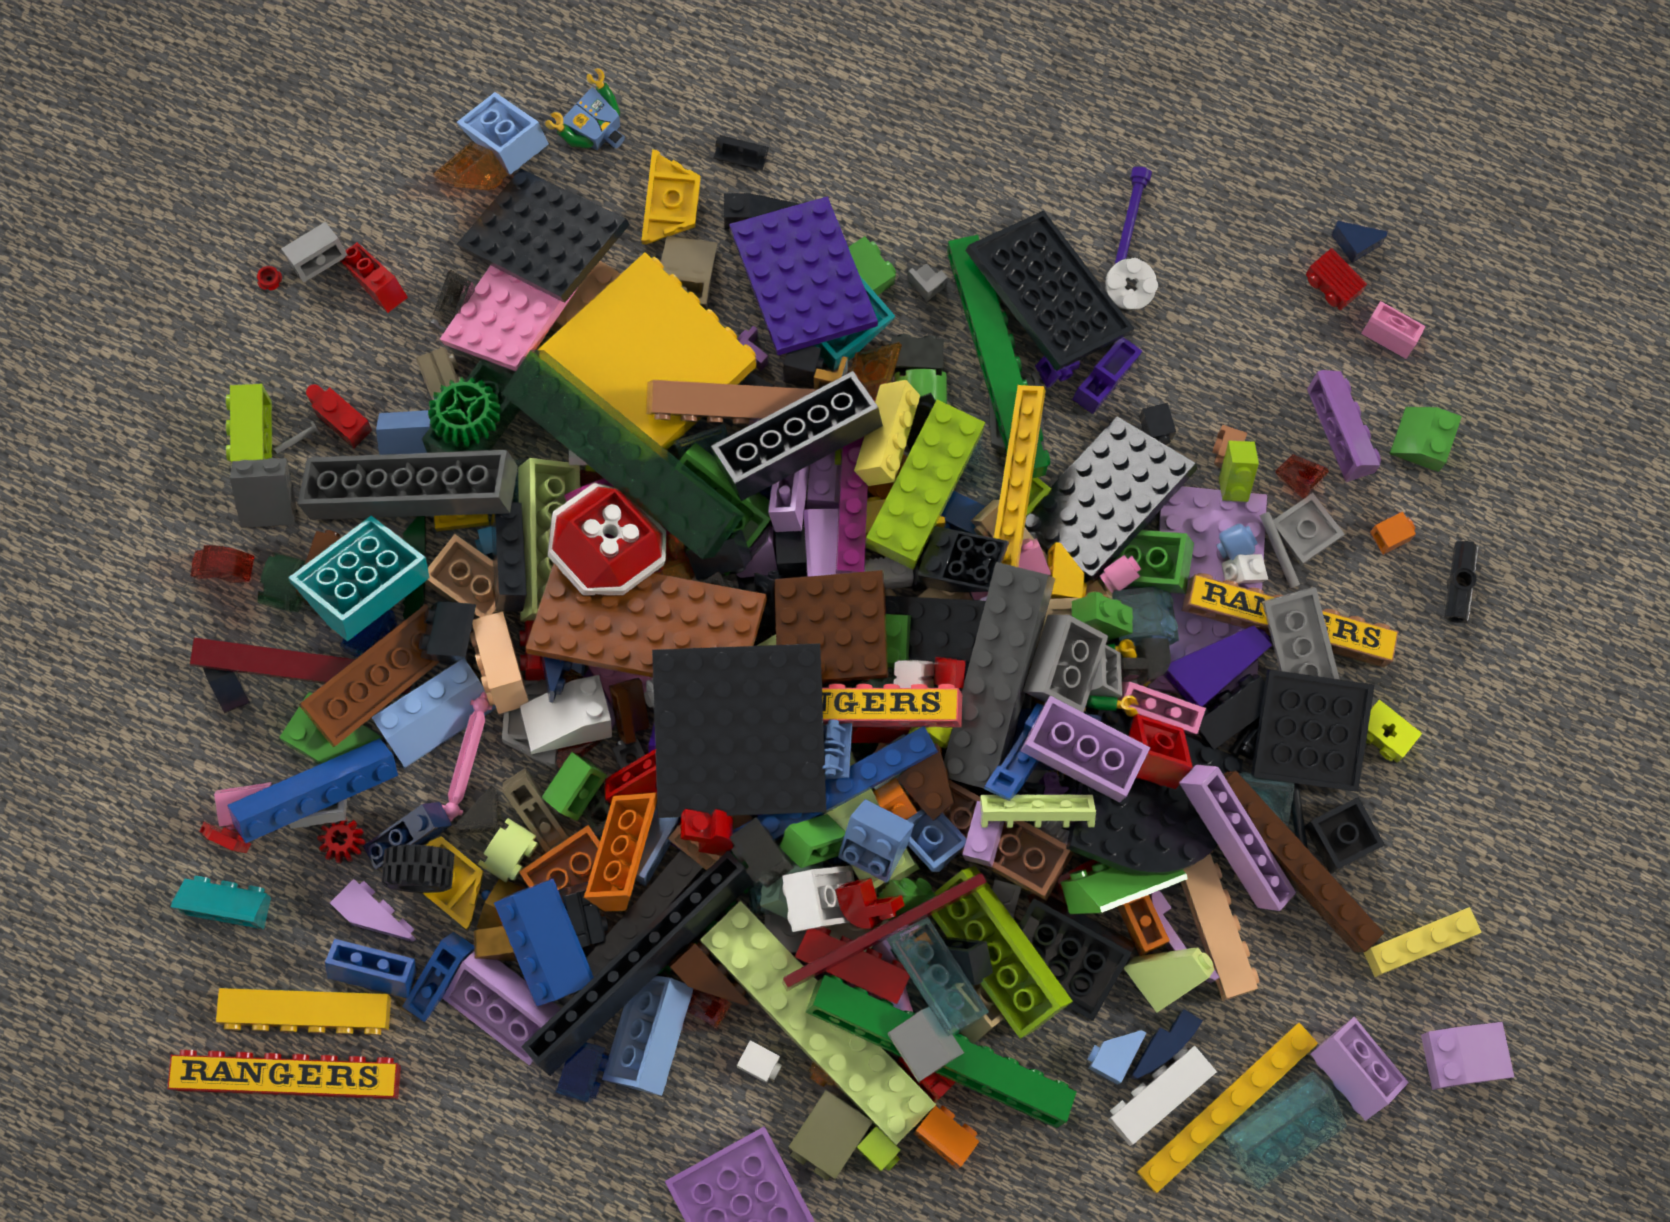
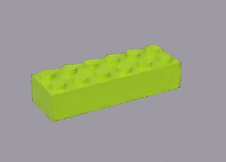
M936 400L866 537L865 547L914 570L983 433L984 421Z
M976 866L961 870L934 893L938 896L980 872ZM988 883L983 888L932 914L947 937L987 941L993 973L985 977L980 984L1020 1039L1033 1033L1073 1002Z

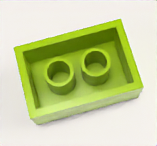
M263 384L230 385V395H226V408L230 411V420H226L227 436H230V445L226 446L227 461L232 463V461L272 458V401Z

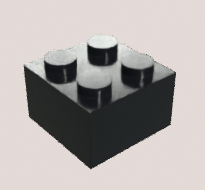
M1359 797L1311 820L1305 825L1307 833L1330 874L1385 846Z

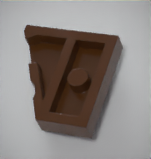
M935 743L938 750L936 754L908 768L897 778L900 784L933 821L955 803L953 791L948 781L947 769L944 766L941 755L942 750L938 743Z

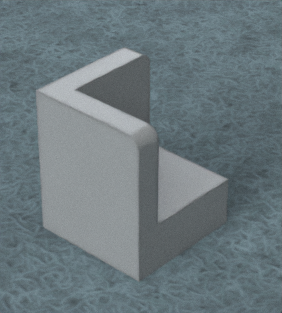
M925 264L917 271L911 268L908 271L907 280L927 302L947 286L948 277L942 270L936 274L928 264Z

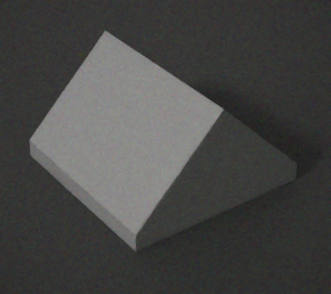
M934 1005L919 1011L888 1033V1036L918 1082L964 1053Z

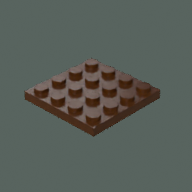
M882 570L775 579L776 645L820 643L822 683L888 678L884 573Z

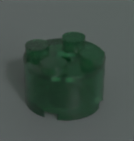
M273 552V556L268 557L261 575L260 583H263L264 591H258V603L288 612H299L302 600L288 577L302 568L306 561Z

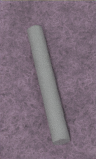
M1270 512L1259 515L1289 587L1293 588L1300 585Z

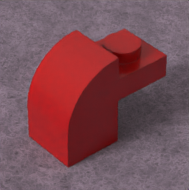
M685 809L681 813V839L699 842L698 852L723 856L733 848V818L731 815L727 816L726 812L717 809L712 813V816L706 812Z
M872 878L846 882L835 889L840 909L845 918L853 925L863 929H871L884 919L896 916V911L905 906L902 895L877 899Z

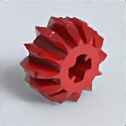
M346 818V820L340 821L339 824L337 822L331 823V828L323 825L321 829L326 835H318L317 840L324 842L319 846V851L327 852L325 856L327 860L330 861L335 857L336 863L341 864L343 856H345L348 862H352L353 858L350 853L361 854L356 845H365V840L358 838L362 836L364 831L362 828L356 829L357 822L355 820L348 823ZM339 835L347 838L344 839L346 843L341 846L337 842L335 843V841H339L337 839Z

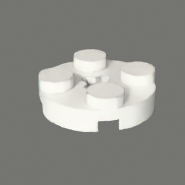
M1138 258L1119 261L1108 271L1106 276L1105 291L1120 309L1139 310L1145 307L1154 298L1158 288L1154 271L1147 263L1140 261ZM1127 278L1136 280V291L1133 289L1126 290Z

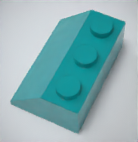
M194 876V880L184 879L171 904V908L182 915L264 930L271 897L264 893L265 889L261 887L248 886V890L237 888L238 884L234 882L221 881V885L210 883L211 879Z

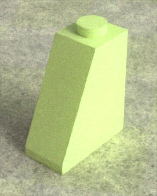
M1198 947L1136 956L1130 959L1124 966L1125 971L1156 1013L1207 980L1215 970L1210 957L1206 953H1202Z

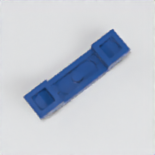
M1037 703L1024 724L1023 732L1002 765H998L985 785V790L1010 801L1029 778L1039 760L1021 752V749L1043 709V705Z

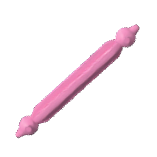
M484 691L480 697L470 702L475 711L470 715L448 791L449 803L442 805L450 822L458 815L462 816L463 810H460L458 804L465 795L485 724L484 713L487 710H492V706L489 705L487 700V694Z

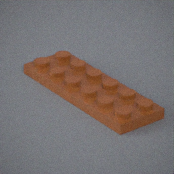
M426 604L298 704L332 747L338 745L439 663L421 658L422 650L419 649L421 635L423 633L426 634L427 624L424 623L425 613L428 608Z

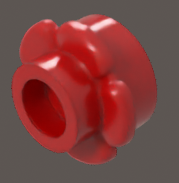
M272 266L262 267L256 277L258 286L263 290H275L279 287V283L282 282L281 272Z

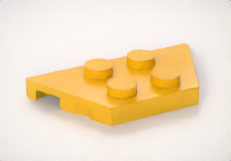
M652 149L641 239L644 245L696 227L701 183L700 175L691 170L684 169L681 164L674 160H668L661 156L659 151Z
M441 836L429 841L426 846L440 847L454 853L452 888L444 892L422 894L468 931L471 926L484 871Z

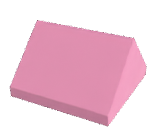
M1380 301L1361 334L1407 359L1417 344L1425 326Z

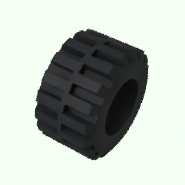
M395 845L386 848L383 858L382 885L404 892L438 893L447 891L452 888L454 853L444 848L426 845Z

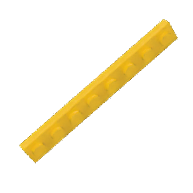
M1018 385L994 532V538L1009 542L1002 563L1015 567L1019 566L1045 398L1044 386Z
M1297 1023L1143 1165L1137 1173L1155 1193H1158L1309 1053L1318 1042L1300 1023Z

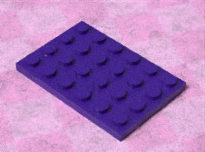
M828 196L729 224L730 232L777 355L878 326L877 317Z

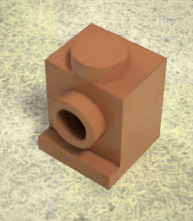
M1222 425L1212 453L1216 454L1214 465L1222 468L1228 441H1245L1247 433Z

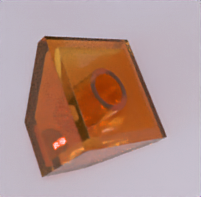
M470 142L435 171L433 175L454 187L489 191L498 187L508 173L492 150Z
M900 342L855 353L850 372L853 371L874 402L876 401L880 385L891 383L902 347Z

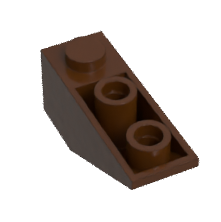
M692 941L668 964L690 988L745 1006L749 1004L743 997L747 994L744 988L737 981L732 984L726 978L729 972L719 961L715 964L711 962L708 958L711 952L700 941L697 944Z

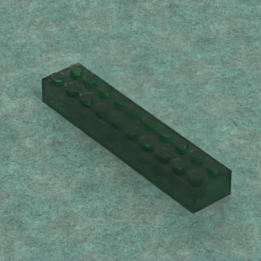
M530 350L502 391L506 398L700 558L715 557L725 540L728 539L745 515L544 350Z

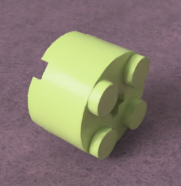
M509 818L505 821L509 825L507 829L504 830L500 827L485 850L484 855L488 857L486 861L480 860L478 863L479 866L504 882H507L509 879L513 881L517 879L520 874L519 871L523 869L519 864L526 855L530 858L538 846V843L534 841L536 835Z

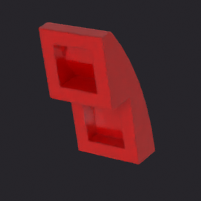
M935 657L933 684H951L955 688H963L965 661Z

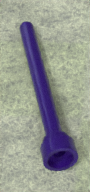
M1137 166L1132 168L1130 180L1132 181L1133 189L1115 264L1127 258L1142 191L1150 183L1152 171L1145 167Z

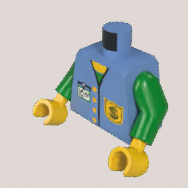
M596 68L595 72L598 74L597 81L593 79L591 74H587V81L590 84H596V89L591 87L564 117L558 112L551 113L550 115L556 120V124L547 120L545 125L548 129H557V134L571 147L599 150L605 142H608L616 149L625 139V136L617 131L620 127L619 116L621 112L613 92L607 83H603L605 78L604 72Z

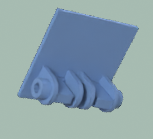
M828 720V724L823 725L825 765H823L822 769H825V779L849 778L852 723L839 724L838 720Z

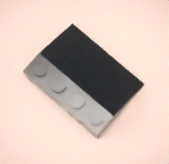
M1035 895L1018 926L1073 1002L1067 1007L1094 1021L1132 954L1135 942L1085 914H1070L1067 904L1052 896H1049L1047 901Z

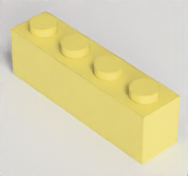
M907 380L880 385L875 403L879 408L883 426L865 435L854 469L868 486L891 483L896 480L920 398V394Z
M1469 907L1371 947L1364 952V955L1374 977H1377L1465 941L1482 932Z

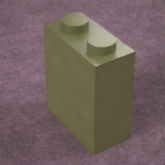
M825 1090L789 1145L788 1149L792 1151L790 1157L802 1165L807 1161L816 1167L813 1172L825 1181H828L829 1178L835 1180L873 1121Z

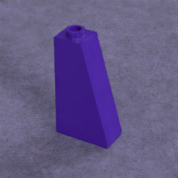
M1253 625L1168 663L1163 668L1161 674L1187 702L1204 707L1262 657L1272 644L1269 642V636L1262 629H1257Z

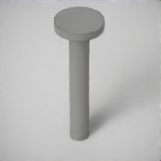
M311 421L312 427L275 447L276 453H280L314 432L320 435L321 432L315 422Z

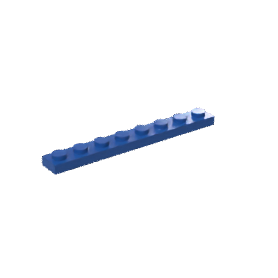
M925 726L850 766L849 778L826 779L827 812L762 814L733 830V842L741 857L745 858L784 837V831L789 825L828 813L936 754L938 750Z

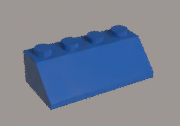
M554 879L515 892L494 902L536 1007L581 990L594 978Z

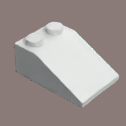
M599 675L572 680L566 683L562 694H556L553 703L549 702L548 693L520 706L531 754L612 737L611 718Z
M852 866L811 869L782 876V889L787 900L788 921L792 927V932L850 923L840 909L835 889L846 882L855 881Z

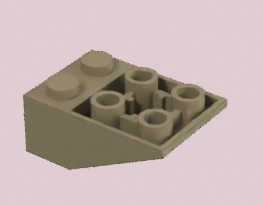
M667 236L661 263L664 266L663 270L668 275L674 274L681 281V287L687 293L693 292L699 298L700 305L707 311L718 243Z

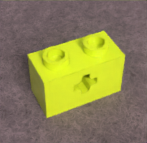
M1378 700L1371 708L1366 743H1373L1380 749L1379 752L1385 759L1389 761L1394 760L1398 763L1422 733L1385 703ZM1386 729L1390 731L1387 738L1383 735Z

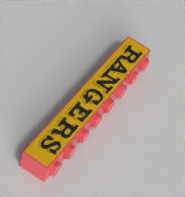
M830 684L829 688H822L823 725H827L828 720H838L839 724L852 723V727H961L962 693L959 688H955L951 684H941L938 688H928L924 684H913L911 688H900L896 684H885L883 688H873L869 684H858L856 688H845V685Z

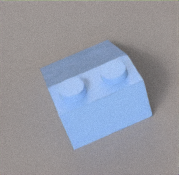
M496 92L457 121L458 126L477 146L508 174H512L515 170L519 169L549 144L538 121Z

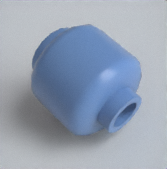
M1236 524L1219 534L1220 543L1216 546L1223 559L1229 557L1230 560H1234L1237 555L1254 554L1255 545L1258 543L1249 525L1244 527L1242 524Z

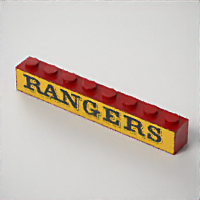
M180 1050V1055H171L167 1089L172 1091L398 1099L401 1065L394 1063V1058L377 1057V1062H366V1057L349 1056V1061H338V1056L321 1055L320 1060H309L310 1055L293 1054L292 1059H281L282 1054L264 1053V1058H253V1053L236 1052V1057H225V1052L208 1051V1056H197V1051Z

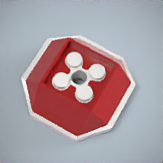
M593 483L553 511L548 557L582 595H624L665 563L666 530L631 492ZM604 534H611V535H613L615 538H613V539L606 538V537L604 536Z

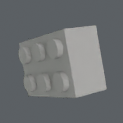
M1048 615L1023 692L1045 703L1049 696H1052L1084 712L1108 636L1070 615Z

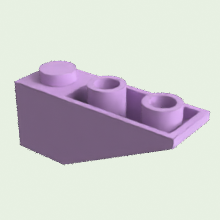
M353 879L330 902L353 926L411 942L416 940L411 934L414 929L403 918L398 922L391 915L395 910L384 900L378 903L372 897L375 891L365 881L359 884Z

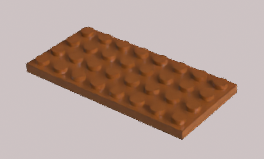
M553 563L525 649L527 654L653 678L652 650L754 646L767 600L766 594L653 573L624 595H582Z

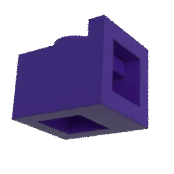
M1044 356L1035 367L1046 388H1049L1058 379L1061 382L1073 376L1072 371L1078 369L1080 363L1077 361L1056 372Z

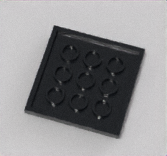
M1267 669L1251 776L1358 792L1375 685Z

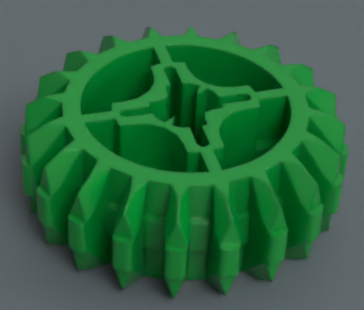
M461 377L458 383L450 379V386L445 387L441 385V393L434 392V400L429 401L430 410H428L430 425L435 430L436 435L439 438L443 437L447 444L453 440L454 445L458 446L461 442H464L467 447L470 441L473 440L479 444L480 437L488 439V431L495 432V423H500L499 414L501 413V407L498 404V396L493 392V389L490 386L486 387L482 380L476 383L472 377L468 382H465ZM461 407H463L465 412H467L468 417H466L464 412H462Z

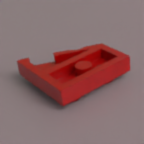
M203 822L199 830L208 840L232 851L247 853L251 846V843H245L238 831L233 829L230 830L223 827L221 830Z

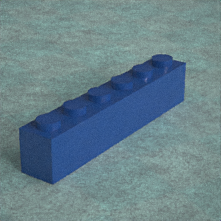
M379 738L227 806L235 829L244 842L248 843L399 775L393 754Z

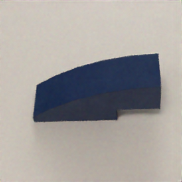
M1183 1009L1179 1012L1169 1031L1161 1027L1158 1028L1129 1078L1136 1080L1170 1060L1192 1038L1203 1020Z

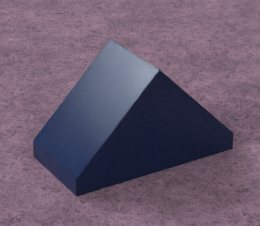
M1337 221L1331 235L1351 263L1380 247L1387 237L1388 231Z

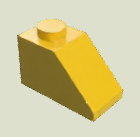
M1055 542L1048 549L1047 565L1051 572L1050 576L1055 578L1050 599L1085 597L1087 584L1084 582V572L1061 543Z

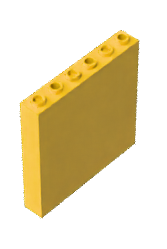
M643 253L530 356L532 366L586 419L594 423L595 427L642 473L702 418L697 417L696 422L681 421V416H671L670 420H655L654 415L647 414V386L649 381L666 380L737 385L756 368V354L753 349L747 344L743 346L737 340L738 337L731 328H724L718 322L719 318L712 310L708 309L706 311L700 305L699 298L693 292L687 293L681 287V281L674 274L668 275L663 270L664 266L656 257L653 256L651 258L646 253Z

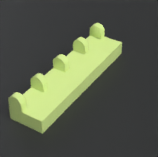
M981 795L980 798L981 828H987L988 821H1006L1007 828H1013V821H1034L1035 828H1041L1042 821H1062L1063 828H1069L1070 821H1087L1088 828L1095 826L1096 810L1093 795H1015L1010 801L998 795Z

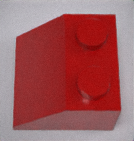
M1136 714L1134 716L1129 737L1150 747L1136 778L1176 789L1180 781L1193 768L1184 729L1143 715Z

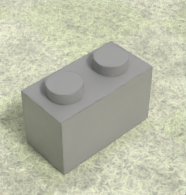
M326 222L281 248L289 264L303 283L344 259L345 256H348L339 238Z

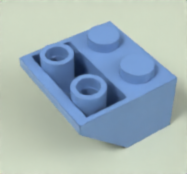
M865 799L849 818L838 858L887 883L909 843L914 824Z

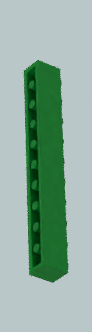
M978 235L948 241L947 256L1007 454L1018 385L1028 386L1026 379L1022 380L1021 378L1022 364L1019 356L1015 357L1014 355L1015 341L1012 333L1008 334L1006 328L1008 326V318L1006 312L1001 311L999 305L1001 297L965 251L969 244L980 240ZM1041 427L1032 478L1045 476L1047 467L1050 465L1049 453L1047 450H1043L1041 444L1043 442Z
M824 975L816 983L805 1011L816 1018L899 1056L901 1054L888 1036V1033L916 1014L911 1011L897 1009L893 1007L894 1005L890 1001L869 996L866 990L859 987L852 988L844 984L840 978L832 975ZM952 1034L964 1053L935 1071L936 1073L1055 1128L1067 1122L1077 1091L1070 1089L1068 1084L1063 1081H1053L1046 1078L1041 1071L1027 1069L1019 1065V1062L1013 1058H1003L995 1054L987 1046H977L969 1042V1039L961 1034Z

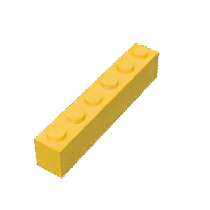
M219 988L216 1022L224 1025V1030L233 1031L241 1030V1026H252V1031L267 1032L269 1027H280V1032H297L298 1027L308 1028L309 1033H325V1028L336 1029L337 1034H353V1029L364 1030L365 1035H381V1030L389 1031L391 996L388 994Z

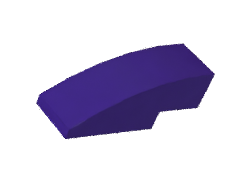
M1124 337L1119 339L1094 367L1092 373L1078 387L1072 400L1091 414H1094L1141 355L1142 350Z

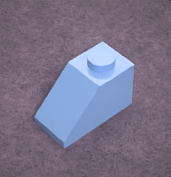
M1140 1030L1104 1041L1099 1047L1094 1045L1087 1058L1091 1062L1088 1069L1117 1085L1120 1084L1146 1032Z

